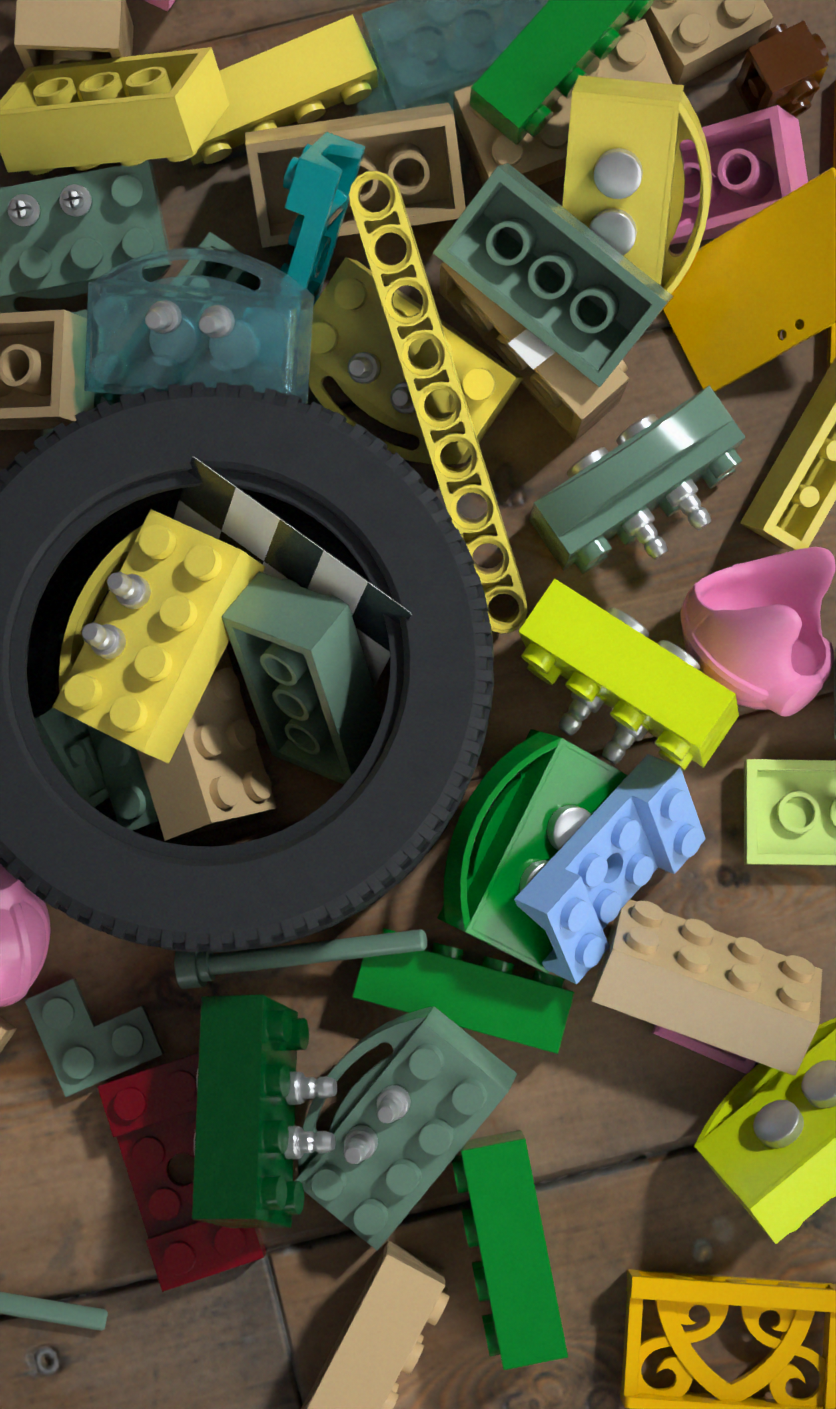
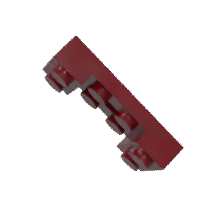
M199 1052L97 1086L112 1135L117 1138L148 1236L146 1240L162 1292L262 1259L266 1255V1248L259 1228H228L193 1220L194 1181L186 1184L178 1183L169 1173V1163L175 1155L188 1154L195 1158L196 1077Z

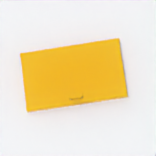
M834 167L699 248L690 268L676 289L671 293L673 297L663 310L703 389L710 385L712 390L717 392L836 323V169ZM782 330H784V331L782 332V338H783V339H781V337H780V332H781Z

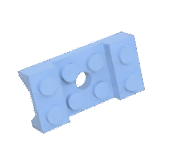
M647 754L515 897L514 900L517 906L546 931L552 944V952L542 961L546 970L577 984L592 967L599 963L603 954L609 949L610 946L603 929L617 917L621 908L641 886L650 880L657 868L675 874L689 857L698 851L700 845L705 841L706 838L680 766Z

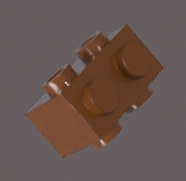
M804 20L789 28L785 23L779 24L763 33L758 39L759 43L748 48L735 86L750 113L778 105L794 117H798L811 107L810 102L814 94L820 89L819 84L828 67L829 56L821 37L816 33L811 34Z

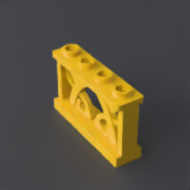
M627 1269V1303L620 1400L624 1408L836 1409V1284ZM643 1299L655 1300L665 1335L657 1336L641 1343ZM695 1305L707 1308L709 1312L707 1323L697 1329L684 1332L681 1324L692 1325L696 1323L689 1317L690 1309ZM729 1305L740 1306L743 1321L750 1333L762 1344L773 1348L753 1369L731 1382L726 1381L714 1372L700 1358L691 1343L710 1337L720 1328L726 1318ZM773 1310L778 1313L779 1321L776 1325L771 1326V1328L783 1332L781 1338L774 1337L760 1328L759 1318L763 1312ZM815 1311L825 1312L822 1356L814 1350L801 1345L812 1323ZM671 1346L676 1355L664 1358L657 1366L656 1373L663 1369H670L675 1373V1381L667 1388L656 1389L651 1387L642 1377V1364L653 1351ZM794 1355L810 1361L819 1373V1386L807 1398H794L786 1393V1383L790 1379L799 1378L805 1383V1378L801 1371L794 1365L789 1364ZM694 1378L709 1393L687 1391ZM768 1384L773 1398L754 1397L752 1395Z

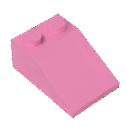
M772 106L702 127L709 151L712 175L711 200L702 240L719 237L808 182L799 120L780 106ZM689 139L683 140L680 143L685 170V197L679 224L670 245L688 242L697 218L700 202L701 181L699 161L695 144Z

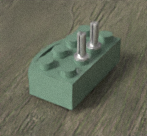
M149 160L134 166L119 165L0 188V313L20 312L14 305L16 298L20 296L38 299L73 297L104 287L120 277L127 278L130 282V288L125 293L96 307L71 312L87 319L100 317L138 298L150 289L173 265L153 165Z

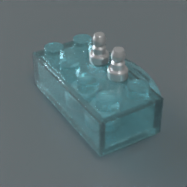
M185 247L139 256L120 264L97 280L88 282L84 391L123 395L131 393L132 395L153 387L157 392L168 391V385L172 384L189 385L194 382H204L206 387L216 388L217 382H224L230 385H252L255 389L254 391L262 393L265 392V388L274 389L280 393L299 396L302 399V403L307 404L314 296L289 275L270 264L230 250L210 247ZM206 260L227 264L252 273L259 277L261 285L255 291L221 278L193 275L168 277L148 282L143 278L142 271L146 266L165 261Z

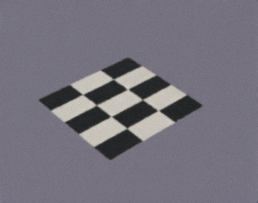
M192 457L190 462L192 468L188 472L203 483L195 487L182 489L174 520L241 549L265 566L263 571L265 574L279 579H290L303 588L325 596L334 595L349 604L374 687L390 658L389 638L383 613L400 624L399 617H405L409 620L412 615L411 612L197 458Z

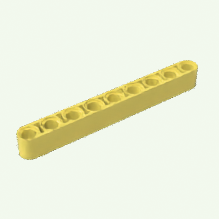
M378 171L365 172L359 175L351 185L349 192L350 205L445 506L452 518V523L462 535L472 559L473 552L482 544H494L502 551L503 559L494 568L486 569L480 567L474 559L473 565L480 577L487 606L491 599L498 594H508L517 600L519 604L517 611L506 618L495 616L488 606L492 631L501 634L511 633L517 630L526 619V593L401 192L395 180L388 174ZM371 180L382 181L390 191L389 203L380 212L368 211L361 203V189ZM386 233L398 234L406 243V255L398 264H387L377 254L378 240ZM409 285L415 287L423 297L422 309L414 316L401 315L393 305L394 293L401 286ZM418 338H428L435 342L440 354L438 361L434 365L424 368L413 363L409 355V348L413 341ZM435 390H444L450 393L456 404L454 412L446 418L433 417L428 413L425 406V399L429 393ZM458 441L469 447L472 458L465 467L454 469L447 466L442 460L441 450L450 442ZM474 492L480 494L486 500L488 507L482 516L470 519L464 517L459 512L457 502L466 493Z

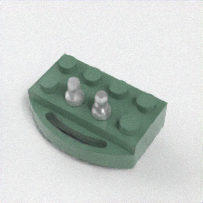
M709 385L660 419L655 414H650L632 424L618 436L616 442L619 446L608 452L605 447H601L577 461L567 472V476L570 479L534 502L529 521L563 571L575 563L580 572L585 574L599 565L608 557L607 553L612 550L608 541L616 535L619 536L625 546L638 539L641 544H644V550L647 554L656 560L664 555L668 549L663 538L657 536V530L652 524L655 518L651 512L660 506L666 516L670 517L681 510L683 514L688 515L689 523L698 531L711 523L706 508L701 507V501L696 495L698 487L695 485V482L703 478L711 489L735 472L734 468L742 462L736 451L746 437Z
M434 1006L402 1015L383 1024L357 1042L338 1061L327 1076L335 1079L336 1082L355 1061L383 1042H387L393 1047V1054L368 1070L342 1101L329 1130L330 1133L335 1135V1149L328 1153H318L316 1151L304 1153L303 1157L298 1159V1177L295 1181L302 1183L304 1192L377 1251L509 1092L517 1075L514 1070ZM316 1096L313 1099L303 1125L304 1131L318 1132L316 1123L326 1098L320 1099Z

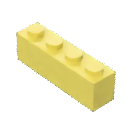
M353 14L220 70V76L230 105L199 147L197 153L190 158L193 165L202 161L205 164H212L225 159L232 153V148L245 143V132L284 127L296 121L298 124L310 123L323 116L326 112L325 109L343 101L346 105H351L366 99L372 93V89L378 87L377 67Z
M836 357L740 524L778 547L789 551L809 548L836 501Z

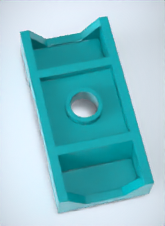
M326 132L313 145L307 144L299 158L293 157L288 165L283 180V188L290 190L285 208L299 213L288 239V245L295 247L290 264L284 263L282 265L275 285L271 289L264 288L257 305L250 303L243 319L254 324L261 333L263 345L261 353L257 358L260 361L278 368L283 366L291 338L320 296L349 203L350 188L357 177L366 146Z

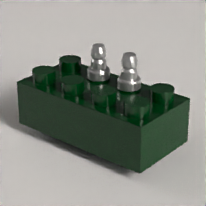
M265 995L201 996L199 1064L196 1077L197 1111L194 1134L193 1220L228 1228H291L292 1214H301L304 1207L303 1185L300 1181H293L294 1159L302 1158L304 1153H313L314 1151L328 1153L335 1149L336 1139L333 1133L327 1131L313 1133L312 1131H304L300 1126H295V1104H302L306 1099H313L316 1096L320 1099L335 1096L337 1093V1082L330 1077L315 1079L314 1077H305L302 1072H296L297 1051L306 1050L309 1043L307 1020L305 1018H298L297 1011Z

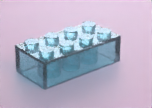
M398 0L362 13L363 38L377 67V76L390 111L449 103L451 108H453L454 92L473 85L549 0Z

